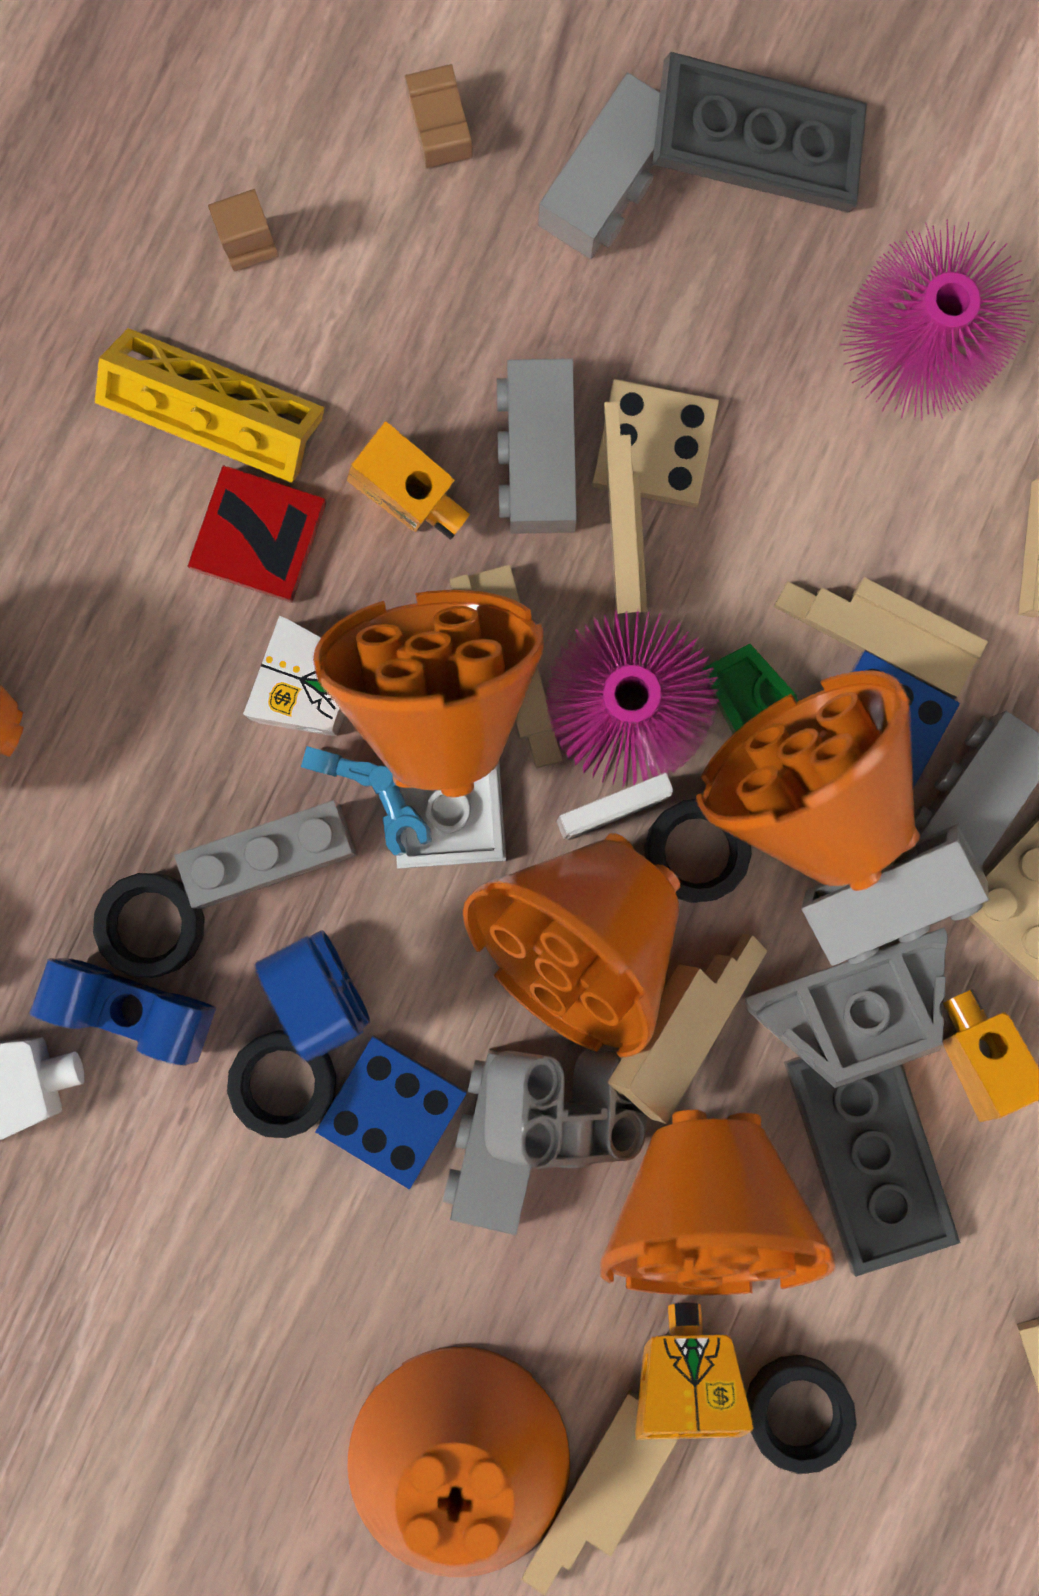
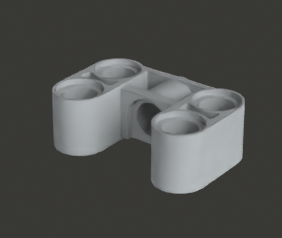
M586 1049L579 1056L573 1073L572 1102H563L564 1075L560 1064L554 1058L509 1050L499 1053L491 1062L487 1074L484 1138L489 1154L495 1159L538 1169L550 1167L580 1168L588 1167L593 1163L634 1159L644 1145L647 1115L625 1095L619 1094L607 1083L622 1057L617 1055L618 1051L599 1049L595 1052Z

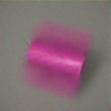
M947 220L944 269L941 229L939 255L934 225L932 226L935 243L934 239L932 241L927 223L925 222L934 250L933 264L927 235L928 249L926 253L919 232L925 252L924 255L914 232L912 231L920 251L906 231L913 243L918 263L908 243L907 246L913 259L901 241L899 242L907 255L896 243L895 245L900 249V252L889 243L903 257L908 271L897 254L896 256L901 265L892 255L891 257L894 259V262L891 259L887 262L881 258L882 262L885 261L892 268L888 267L885 263L876 261L882 268V271L876 268V271H880L887 278L880 273L872 271L871 273L874 276L868 275L871 280H866L867 283H871L869 284L870 286L862 284L868 290L859 288L867 294L856 293L863 299L854 297L866 305L852 302L869 310L851 307L861 314L848 311L865 319L847 316L871 324L849 321L848 323L878 327H853L842 324L851 327L850 329L865 331L843 330L856 332L854 335L871 334L845 336L868 337L849 343L880 339L873 343L840 344L863 345L843 351L875 347L848 357L862 355L870 351L876 352L879 349L888 347L865 358L843 364L856 363L882 355L850 369L853 370L865 364L868 366L878 359L887 356L865 371L886 360L884 363L857 379L859 380L880 368L878 370L880 372L868 381L870 382L888 368L882 375V378L876 383L877 385L870 391L871 393L901 365L879 398L903 369L885 406L887 403L889 404L892 397H895L898 389H901L903 386L895 408L896 411L909 378L902 398L903 401L906 393L902 417L911 386L912 391L908 410L917 382L913 405L915 404L914 417L916 416L918 387L920 385L921 420L923 421L922 401L925 376L928 414L930 388L935 417L934 407L936 399L941 418H943L941 410H943L941 403L942 394L949 412L942 386L947 395L948 403L950 401L954 409L948 395L949 392L954 403L960 409L954 399L950 382L958 398L959 395L955 386L964 399L965 397L961 389L970 398L967 392L968 389L962 382L963 378L970 389L968 391L977 398L969 387L968 382L977 392L978 390L974 383L984 391L976 376L983 383L984 381L991 383L987 376L992 379L994 377L985 366L990 368L994 375L998 376L995 369L1001 372L1002 370L999 366L1005 367L1000 362L1005 360L1000 356H1007L997 350L1004 351L1013 360L1009 355L1011 353L1008 352L1010 351L1008 348L1013 347L1005 342L1018 346V344L998 336L1015 340L1019 339L1026 343V341L1013 334L1026 336L1007 328L1025 330L999 323L1023 324L994 320L1019 319L1033 323L1032 321L1006 314L1031 317L1030 315L1000 312L1027 311V309H1003L1008 306L1021 305L1022 303L989 307L1001 302H1035L1034 300H1012L1016 297L1029 296L1030 294L997 298L1023 289L984 298L1007 287L1031 281L1030 279L992 289L1019 277L1016 276L1006 281L1002 280L992 287L984 289L1012 272L1013 270L985 285L992 278L1015 264L992 276L999 270L997 268L1006 261L1004 260L978 281L1008 243L970 279V276L990 250L989 248L970 274L966 276L988 235L987 233L982 244H979L976 251H973L969 260H966L976 233L975 231L960 268L968 245L967 242L964 250L969 222L962 250L957 259L962 236L961 232L956 257L952 264L955 246V225L950 258ZM917 251L919 252V254H920L921 257H922V258H920V260H919ZM948 257V269L946 271V262ZM936 260L938 263V276H936ZM958 260H959L958 268H957L956 272H954L955 269H956ZM924 262H925L926 265H927V275H926V271H925ZM880 264L887 267L889 272H887ZM929 270H930V272H931V274H932V280H931V281H930V278H929ZM918 273L921 275V284L919 281ZM875 274H877V275H879L880 277H882L883 280H882V279H879ZM907 279L910 280L911 289H910V286H909V283H908V280H907ZM902 290L906 291L909 294L912 301L905 300ZM986 302H996V303H992V304L980 306L981 304H984V303H986ZM894 303H903L906 309L897 308ZM863 312H869L876 315H868ZM989 312L994 313V315L981 316ZM1002 315V316H1006V317H1010V318H994V317H997V316ZM872 317H879V318H886V319H874V318H872ZM980 321L987 322L982 324H976V322ZM891 322H894L893 324H890V325H885V324H883V323H891ZM980 332H982V333L985 334V335H973L974 333H980ZM994 332L1008 333V334L1014 336L1015 338L1009 337V336H1005V335H1001V334H997V333H994ZM975 336H987L988 338L975 337ZM964 337L973 339L976 343H966ZM957 345L965 347L967 355L961 354ZM931 371H932V377H933V385H932V381H931V378H930V377H931ZM923 375V383L921 388V378ZM936 384H937V389H938V395H939L941 410H940V407H939V404H938V401H937V397H936V394H935V385H936Z
M639 609L637 610L634 626L632 661L630 658L627 610L624 625L625 650L617 611L615 610L614 634L616 644L606 615H604L605 636L594 617L595 634L592 635L587 628L586 632L588 635H585L586 638H583V640L581 639L580 648L573 642H571L573 644L571 645L573 647L571 652L562 647L564 649L562 651L570 656L568 657L569 659L563 655L562 660L555 657L563 662L555 660L562 664L559 666L571 672L560 667H553L557 670H551L564 675L555 672L551 673L565 678L553 674L552 676L566 681L548 678L553 680L548 682L569 687L549 683V685L563 688H546L550 689L546 690L549 692L568 693H547L567 695L548 696L568 699L548 698L553 700L546 701H552L547 702V704L567 703L547 706L569 705L548 707L554 709L547 711L556 710L548 713L558 712L548 714V716L555 715L549 717L551 718L549 720H552L550 723L553 726L551 727H560L552 730L556 732L554 733L556 734L555 736H561L556 739L557 742L560 740L564 741V748L571 745L567 749V756L569 758L575 754L572 751L573 749L578 752L584 747L575 757V766L597 743L583 764V773H585L606 743L593 770L592 775L593 777L595 776L616 735L603 774V783L620 734L622 733L613 785L626 733L623 787L627 776L629 741L631 742L633 786L637 781L636 750L643 782L649 779L645 756L653 778L657 775L659 776L655 762L661 774L665 772L667 774L668 771L670 772L668 766L672 770L677 763L679 764L678 758L680 754L682 755L683 753L688 760L690 759L688 757L690 755L681 748L683 747L682 745L691 751V747L696 749L695 747L699 748L692 743L694 742L693 740L703 742L699 739V736L706 738L692 730L701 734H709L705 732L707 730L694 725L706 729L709 728L693 722L705 726L708 725L692 719L710 725L712 724L708 722L714 723L709 718L696 715L711 716L693 713L698 712L714 716L710 712H716L708 711L712 709L694 708L713 707L693 705H715L690 702L717 703L706 701H718L712 698H695L714 695L690 696L716 694L705 692L718 690H709L710 688L708 687L712 686L701 687L714 683L700 685L714 682L715 680L703 681L717 679V677L706 679L708 677L705 676L710 675L707 674L710 672L706 671L712 669L699 672L702 670L701 668L705 667V665L702 666L700 664L708 661V659H702L697 662L696 660L699 659L700 653L696 652L688 657L687 653L692 652L695 640L677 654L684 646L683 644L689 631L665 656L675 641L674 639L681 623H679L654 659L666 635L671 620L669 619L644 668L660 618L659 614L641 666H639L649 617L648 612L638 662L635 665ZM633 691L643 698L645 706L635 711L625 710L617 703L615 698L622 692Z

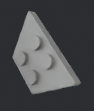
M941 928L924 934L915 940L902 942L879 950L865 961L856 964L845 962L746 997L745 1005L751 1015L834 1088L940 1051L943 1043L944 1018L942 1013L945 998L946 977L944 976L947 932L945 928Z

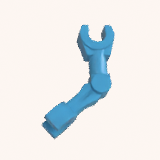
M306 746L301 764L302 768L334 777L339 775L353 779L365 787L372 786L375 793L379 795L387 813V816L382 817L387 847L395 856H401L406 853L400 839L403 830L411 827L415 830L420 844H427L432 841L431 829L413 806L406 805L399 786L394 784L392 773L386 766H378L371 762H355L344 759L341 755Z

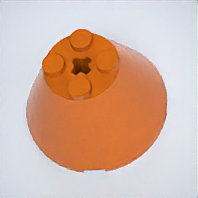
M438 590L415 593L417 603L386 610L385 602L381 601L362 608L337 622L321 637L315 647L313 662L317 679L392 773L394 784L402 788L413 787L424 790H441L442 794L447 797H461L472 792L474 782L488 775L497 766L544 649L542 624H536L532 620L531 609L516 600L493 593L472 590Z
M855 671L821 680V685L824 690L798 702L791 693L745 723L718 749L701 775L706 787L703 795L701 793L696 795V799L705 817L717 827L821 884L828 886L849 884L854 891L865 890L876 884L882 876L881 870L892 863L901 853L914 847L920 838L914 819L909 700L896 678L879 671Z
M610 833L604 840L594 842L485 883L475 889L467 898L463 908V919L472 945L476 952H481L484 947L487 949L500 967L493 976L535 1017L569 1040L595 1052L603 1044L620 1048L617 1052L619 1057H629L640 1053L652 1039L679 915V901L676 892L680 888V881L669 868L660 864L653 865L648 859L636 852L626 838L616 833Z
M701 1110L675 1112L672 1114L673 1124L659 1128L653 1134L600 1261L601 1278L608 1283H614L615 1274L626 1277V1289L690 1296L753 1293L752 1282L780 1279L781 1289H787L821 1280L835 1270L834 1253L767 1133L762 1128L761 1116L755 1113H736L729 1115L727 1119H707L706 1112Z
M446 1347L427 1351L402 1363V1366L389 1374L379 1385L374 1387L363 1403L355 1420L348 1449L347 1469L350 1490L356 1509L364 1525L384 1549L405 1564L426 1573L445 1577H472L491 1573L512 1564L527 1554L542 1540L556 1519L565 1499L570 1475V1452L566 1428L555 1402L551 1400L529 1371L513 1360L485 1349Z

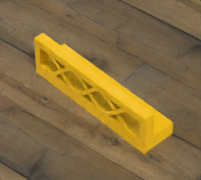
M127 328L99 357L95 393L96 404L291 483L300 473L306 442L321 423L325 407L130 328ZM132 350L152 359L138 360L128 356V353ZM177 374H192L202 380H188ZM239 393L251 398V400L240 401L227 396V394ZM288 413L303 420L300 424H296L277 416V414Z

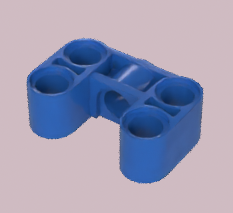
M321 930L311 936L307 935L255 963L259 980L293 1046L305 1062L324 1055L364 1033L363 1029L370 1023L367 1009L325 931Z
M49 958L29 1014L42 1021L71 1029L97 1027L138 1041L136 1051L145 1056L166 1063L185 1066L199 1061L216 1007L188 996L168 993L115 975L112 971L91 963L71 958ZM130 994L139 999L143 1008L142 1016L135 1025L129 1023L122 1013L123 1002Z

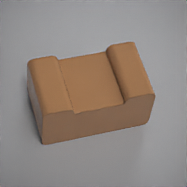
M452 64L405 75L407 95L426 168L472 158L471 136Z
M255 189L208 204L221 244L228 256L233 271L278 256Z

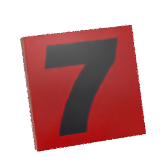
M222 465L187 566L190 570L292 603L327 502L325 498Z

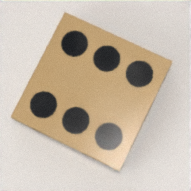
M614 379L609 402L619 401L621 435H631L633 472H639L641 497L697 508L719 400ZM604 424L592 487L608 490L606 430Z

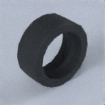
M697 799L683 800L666 809L649 828L644 851L645 858L653 865L660 864L671 870L666 861L665 846L669 834L677 825L690 819L700 818L709 821L699 808ZM721 829L729 844L730 855L727 866L718 877L706 883L694 884L678 877L680 888L676 892L677 898L689 903L715 901L734 891L747 874L752 856L751 845Z
M137 873L118 880L102 895L94 912L93 935L100 954L114 969L131 977L154 978L180 970L195 956L204 937L205 917L202 909L191 908L183 882L163 874ZM143 893H158L169 898L178 908L182 920L181 934L175 946L166 954L155 958L140 957L130 952L121 942L117 931L118 916L123 906L134 896Z
M276 1030L253 1039L238 1052L228 1072L227 1094L233 1112L246 1128L264 1137L286 1139L306 1132L326 1114L335 1096L336 1072L328 1053L308 1061L307 1063L310 1065L315 1078L314 1093L308 1105L300 1112L289 1116H275L262 1110L254 1101L250 1090L251 1073L256 1063L266 1054L275 1051H291L299 1055L286 1030Z
M804 1355L779 1357L763 1366L750 1382L746 1398L753 1425L751 1435L762 1455L778 1468L796 1474L821 1472L837 1463L851 1446L857 1426L854 1401L839 1376L822 1361ZM804 1380L818 1385L826 1392L832 1404L833 1417L830 1427L820 1439L809 1445L792 1446L783 1443L773 1434L768 1425L767 1409L771 1397L779 1388L791 1381Z

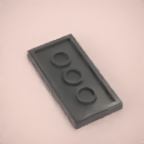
M670 52L663 61L652 165L849 212L857 206L867 103Z
M800 1057L784 1061L851 1273L857 1277L960 1244L903 1064L834 1088Z

